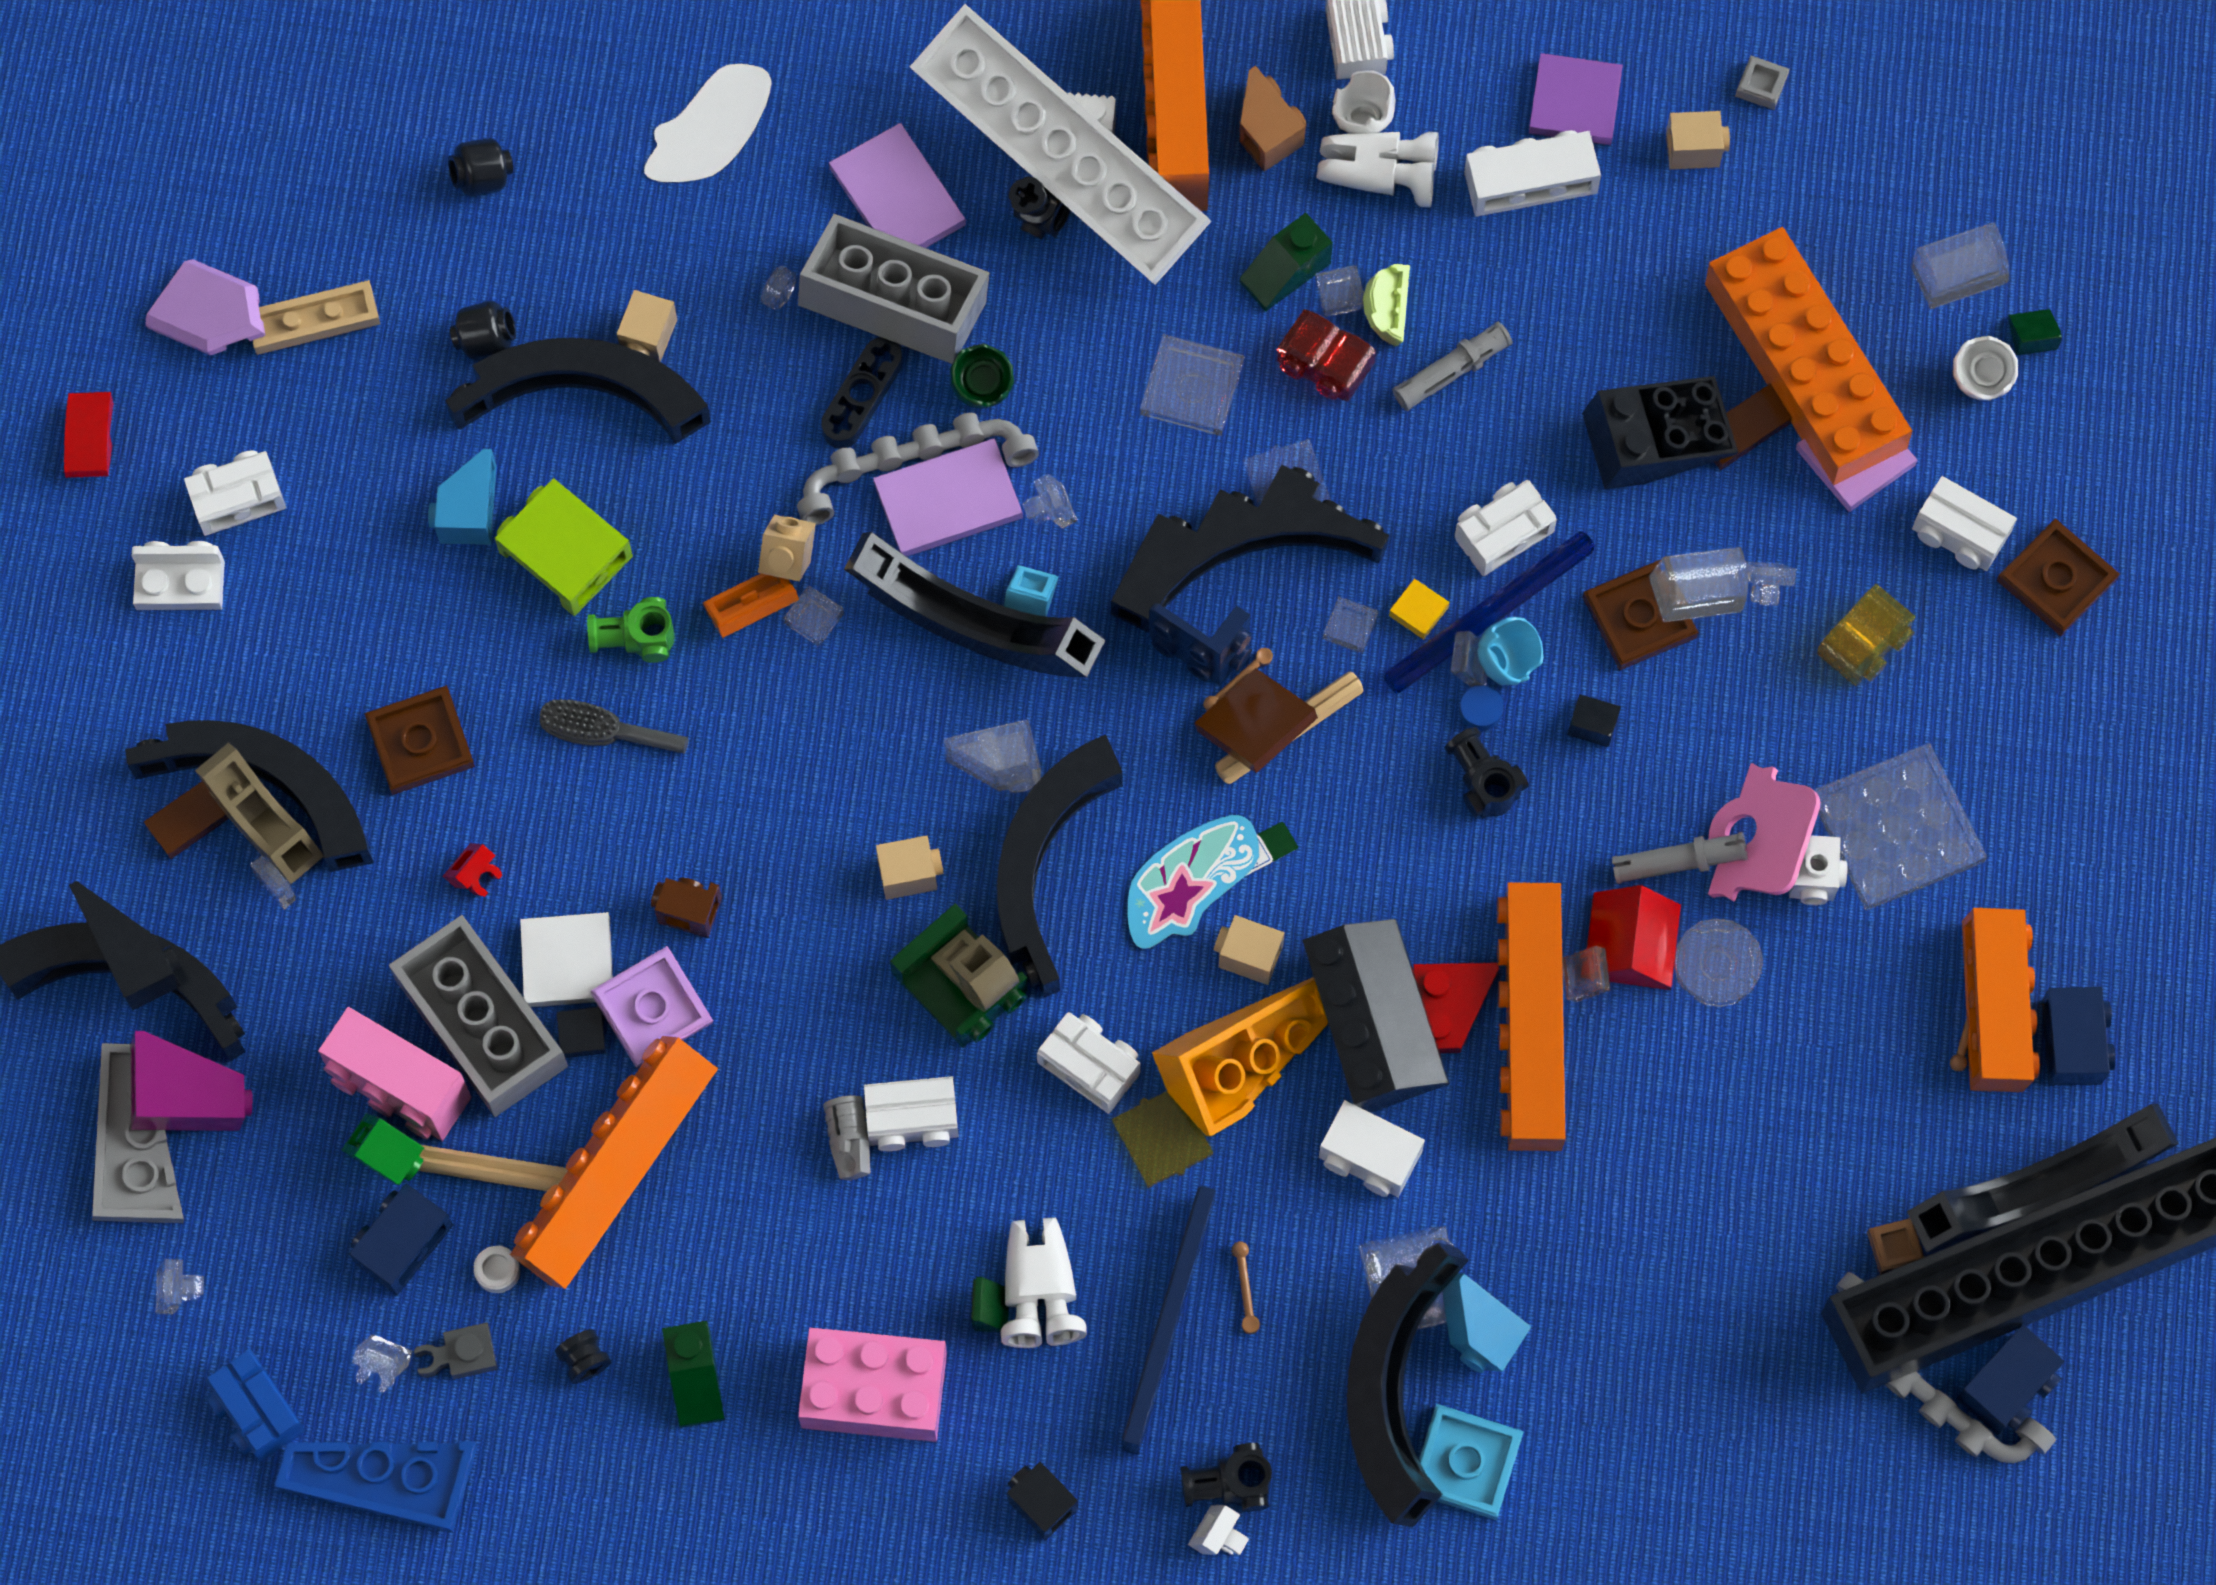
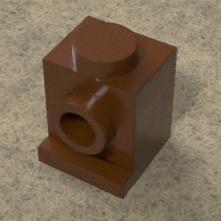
M685 877L679 878L678 881L666 878L664 883L658 882L651 899V907L655 908L658 924L708 938L722 900L719 885L710 882L708 890H705L701 883Z

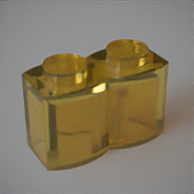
M1875 584L1824 638L1816 654L1853 685L1857 686L1864 678L1872 682L1887 664L1882 658L1892 648L1899 652L1913 637L1915 632L1910 627L1916 616L1878 584Z

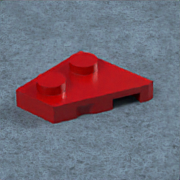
M1498 963L1413 964V971L1440 1054L1461 1053L1472 1025L1479 1015L1493 981L1497 977Z

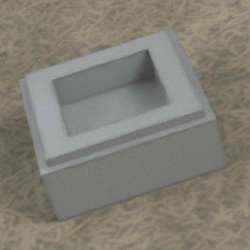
M1750 56L1735 97L1775 110L1790 69Z

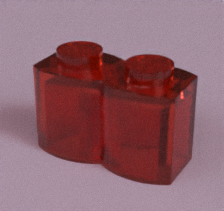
M1304 309L1277 347V361L1280 363L1282 371L1294 379H1301L1302 377L1313 381L1316 384V389L1331 400L1339 398L1349 402L1376 362V349L1361 338L1347 331L1340 330L1324 317Z

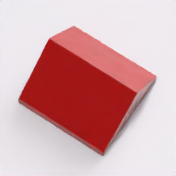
M1643 885L1594 892L1583 978L1671 990L1681 904Z

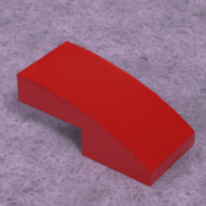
M111 392L68 393L64 439V473L66 478L109 475L112 453L110 427L113 412Z

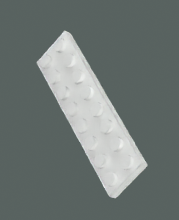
M966 4L961 7L911 64L910 68L1031 176L1043 183L1048 191L1154 285L1158 283L1211 223V220Z

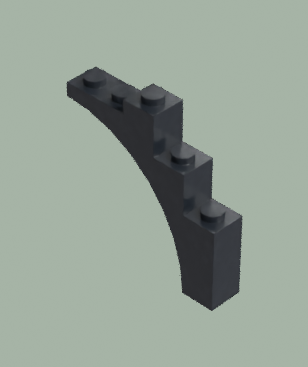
M1281 464L1259 507L1254 506L1253 501L1240 492L1232 491L1228 493L1220 489L1197 532L1192 530V526L1179 517L1169 516L1167 518L1158 514L1111 600L1110 614L1149 633V609L1154 603H1158L1166 608L1191 582L1219 564L1249 552L1279 546H1319L1347 551L1380 563L1387 549L1389 534L1384 533V529L1372 520L1363 518L1360 521L1345 514V509L1333 501L1323 500L1321 502L1317 500L1320 483L1315 481V477L1302 468L1292 467L1290 469Z

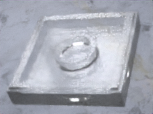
M1163 334L1140 407V415L1222 436L1243 368L1245 355Z

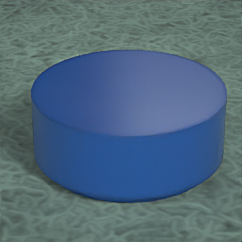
M1485 685L1471 687L1463 694L1459 713L1466 726L1469 728L1477 727L1479 731H1486L1494 728L1499 723L1504 704L1502 697L1495 689Z

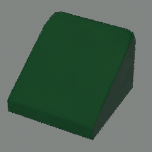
M2050 309L2008 315L2016 355L2058 350L2062 341V335Z
M976 1277V1279H973L972 1329L978 1332H1001L1003 1325L1008 1322L1009 1307L1005 1305V1286L984 1277Z

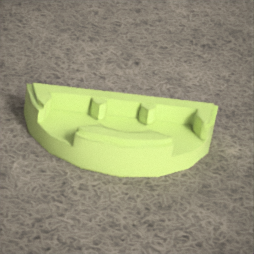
M1394 264L1377 272L1368 281L1363 295L1364 313L1371 328L1382 340L1395 347L1404 340L1410 265Z

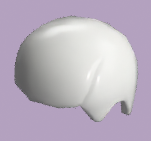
M1357 71L1352 73L1349 84L1343 89H1336L1333 100L1334 105L1332 107L1333 118L1339 128L1347 133H1379L1384 130L1393 119L1396 104L1394 88L1387 76L1376 71Z
M1992 336L1967 340L1953 359V377L1959 389L1967 396L1977 400L1989 401L1999 398L2011 390L2018 377V359L2010 345Z

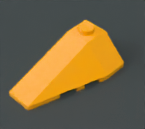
M1312 977L1194 1029L1152 1052L1167 1092L1206 1136L1211 1137L1244 1118L1255 1106L1253 1102L1267 1086H1273L1281 1077L1279 1072L1294 1055L1302 1054L1326 1027L1328 1020L1315 979Z

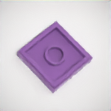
M1540 53L1529 134L1554 137L1561 132L1569 130L1576 131L1577 133L1590 131L1593 143L1611 145L1623 65Z

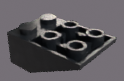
M1715 376L1599 390L1582 412L1604 489L1643 485L1734 456L1738 453Z

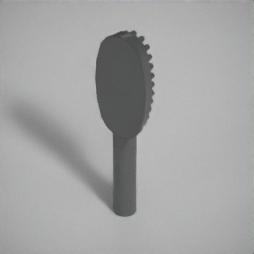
M553 699L545 703L540 711L539 721L547 733L575 744L606 746L620 739L683 754L686 753L689 738L686 736L620 722L619 718L612 712L586 702Z

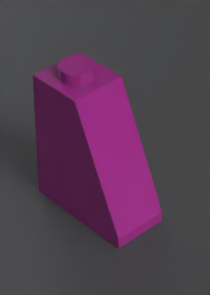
M134 1032L130 1044L131 1130H240L245 1116H251L252 1090H244L243 1074L148 1032Z

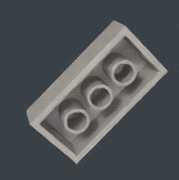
M833 214L800 273L798 306L953 364L986 304L990 272Z
M463 915L389 964L395 981L494 1117L500 1115L568 1067L561 1048Z

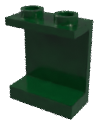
M955 903L890 960L892 975L963 1048L971 1040L977 1043L985 1038L993 1029V1021L1004 1011L1008 1014L1014 1012L1027 998L1025 992L1028 991V982L1026 975L1021 971L1017 974L1019 983L987 1011L982 1012L967 1000L962 991L938 969L931 957L965 929L975 940L979 938L968 926V918L965 912Z

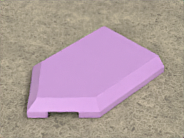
M193 259L184 261L146 315V327L210 356L225 351L227 349L226 345L246 338L252 341L266 336L264 323L260 317L258 305L260 299L257 287Z

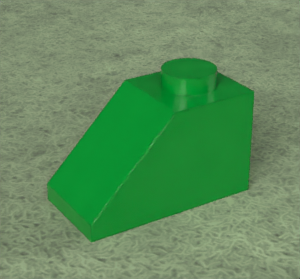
M368 1113L364 1115L341 1149L347 1155L397 1185H400L403 1179L410 1181L418 1172L424 1160L419 1156L424 1149L423 1146L381 1118Z

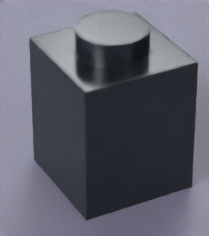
M1041 1462L1032 1469L1028 1465L1024 1466L1008 1482V1485L1011 1487L1007 1492L1009 1504L1045 1541L1079 1510L1078 1500Z

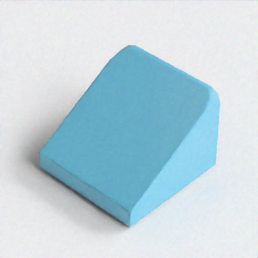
M1018 565L1006 590L1004 606L1021 612L1047 617L1059 576Z

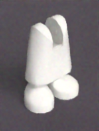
M1400 132L1350 133L1323 137L1320 153L1328 159L1318 163L1317 179L1331 184L1392 196L1394 195L1395 185H1403L1411 189L1418 206L1431 208L1434 171L1436 170L1438 157V132H1426L1413 140H1400ZM1399 159H1400V160H1410V161H1412V162H1414V163H1413V164H1401V163H1399Z
M1056 1217L1043 1218L1044 1230L1042 1241L1045 1245L1027 1246L1029 1245V1236L1026 1232L1025 1220L1011 1222L1005 1269V1305L1016 1308V1318L1004 1324L1001 1329V1342L1004 1345L1018 1348H1035L1042 1344L1037 1299H1044L1046 1306V1340L1049 1345L1059 1346L1073 1343L1085 1338L1087 1335L1085 1321L1076 1315H1069L1066 1303L1075 1301L1077 1298L1068 1252Z

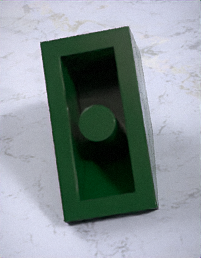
M1304 213L1271 238L1239 278V282L1265 311H1268L1331 264L1333 242L1307 213Z
M708 1321L662 1328L668 1370L680 1428L724 1421L725 1416L713 1340Z

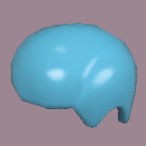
M1509 617L1492 624L1484 631L1478 642L1477 654L1479 663L1486 675L1499 685H1518L1521 682L1530 679V673L1543 663L1542 641L1535 627L1521 617Z

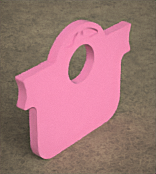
M1753 763L1750 764L1740 797L1731 800L1717 812L1710 825L1708 839L1728 836L1732 826L1738 820L1745 817L1753 818L1757 828L1754 838L1746 845L1747 849L1745 851L1748 853V860L1717 864L1708 895L1712 898L1727 897L1734 902L1741 890L1781 895L1788 892L1794 886L1820 809L1819 795L1813 789L1805 785L1776 781L1778 770L1773 766L1761 768Z

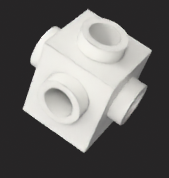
M1811 835L1797 880L1789 890V898L1801 899V903L1807 905H1823L1827 901L1834 900L1839 887H1845L1847 861L1840 860V837Z

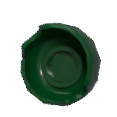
M985 343L963 348L957 354L950 368V386L960 401L974 408H989L1001 403L1008 397L1014 384L1013 365L1005 353Z

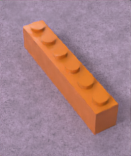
M1508 882L1505 897L1497 898V923H1505V939H1498L1497 961L1498 965L1506 966V981H1499L1498 1007L1506 1008V1024H1499L1498 1041L1499 1050H1507V1067L1500 1066L1499 1092L1507 1093L1508 1110H1500V1136H1508L1509 1151H1562L1566 1135L1561 883Z
M662 1036L660 1039L657 1038L650 1043L642 1055L644 1063L637 1073L626 1078L617 1091L619 1098L610 1111L601 1114L593 1124L591 1129L593 1136L584 1148H579L566 1164V1170L568 1171L558 1185L555 1184L549 1188L540 1201L542 1209L533 1222H527L518 1231L514 1239L516 1246L510 1253V1256L550 1286L567 1288L718 1070L716 1066L679 1037Z

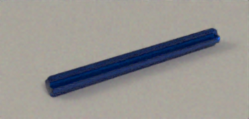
M1584 531L1576 533L1386 671L1384 677L1386 684L1394 693H1400L1482 634L1489 626L1504 618L1592 554L1595 547L1593 540Z

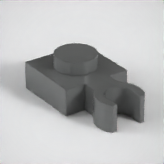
M488 1322L443 1332L445 1346L435 1347L426 1344L414 1349L416 1357L428 1354L434 1357L433 1364L430 1367L418 1369L419 1375L423 1378L433 1377L443 1368L450 1367L451 1376L454 1380L498 1370Z

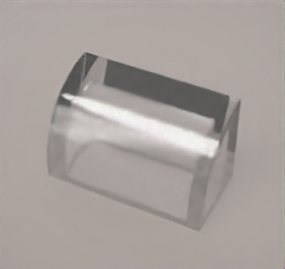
M1995 222L1916 249L1911 264L1912 271L1930 309L1992 289L2009 281L2008 258Z
M1741 547L1666 556L1661 559L1649 575L1663 622L1739 613L1743 610L1746 603L1748 573Z

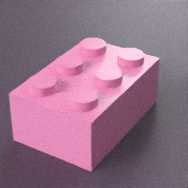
M347 1007L318 1050L326 1065L324 1070L333 1077L330 1082L349 1095L353 1096L355 1091H358L370 1098L368 1101L370 1107L389 1118L393 1113L407 1120L405 1126L411 1132L426 1140L432 1135L443 1142L472 1098L459 1071L350 1007Z
M809 1327L798 1414L801 1428L937 1442L947 1358L945 1341Z

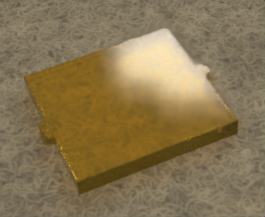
M1167 1091L1150 1100L1146 1098L1141 1099L1140 1105L1112 1119V1123L1148 1188L1175 1174L1183 1176L1185 1169L1213 1155V1151L1202 1131Z

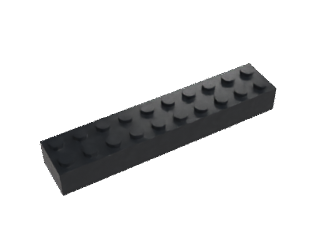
M2216 1138L1829 1296L1821 1315L1861 1394L2017 1330L2023 1324L2025 1326L2216 1247Z

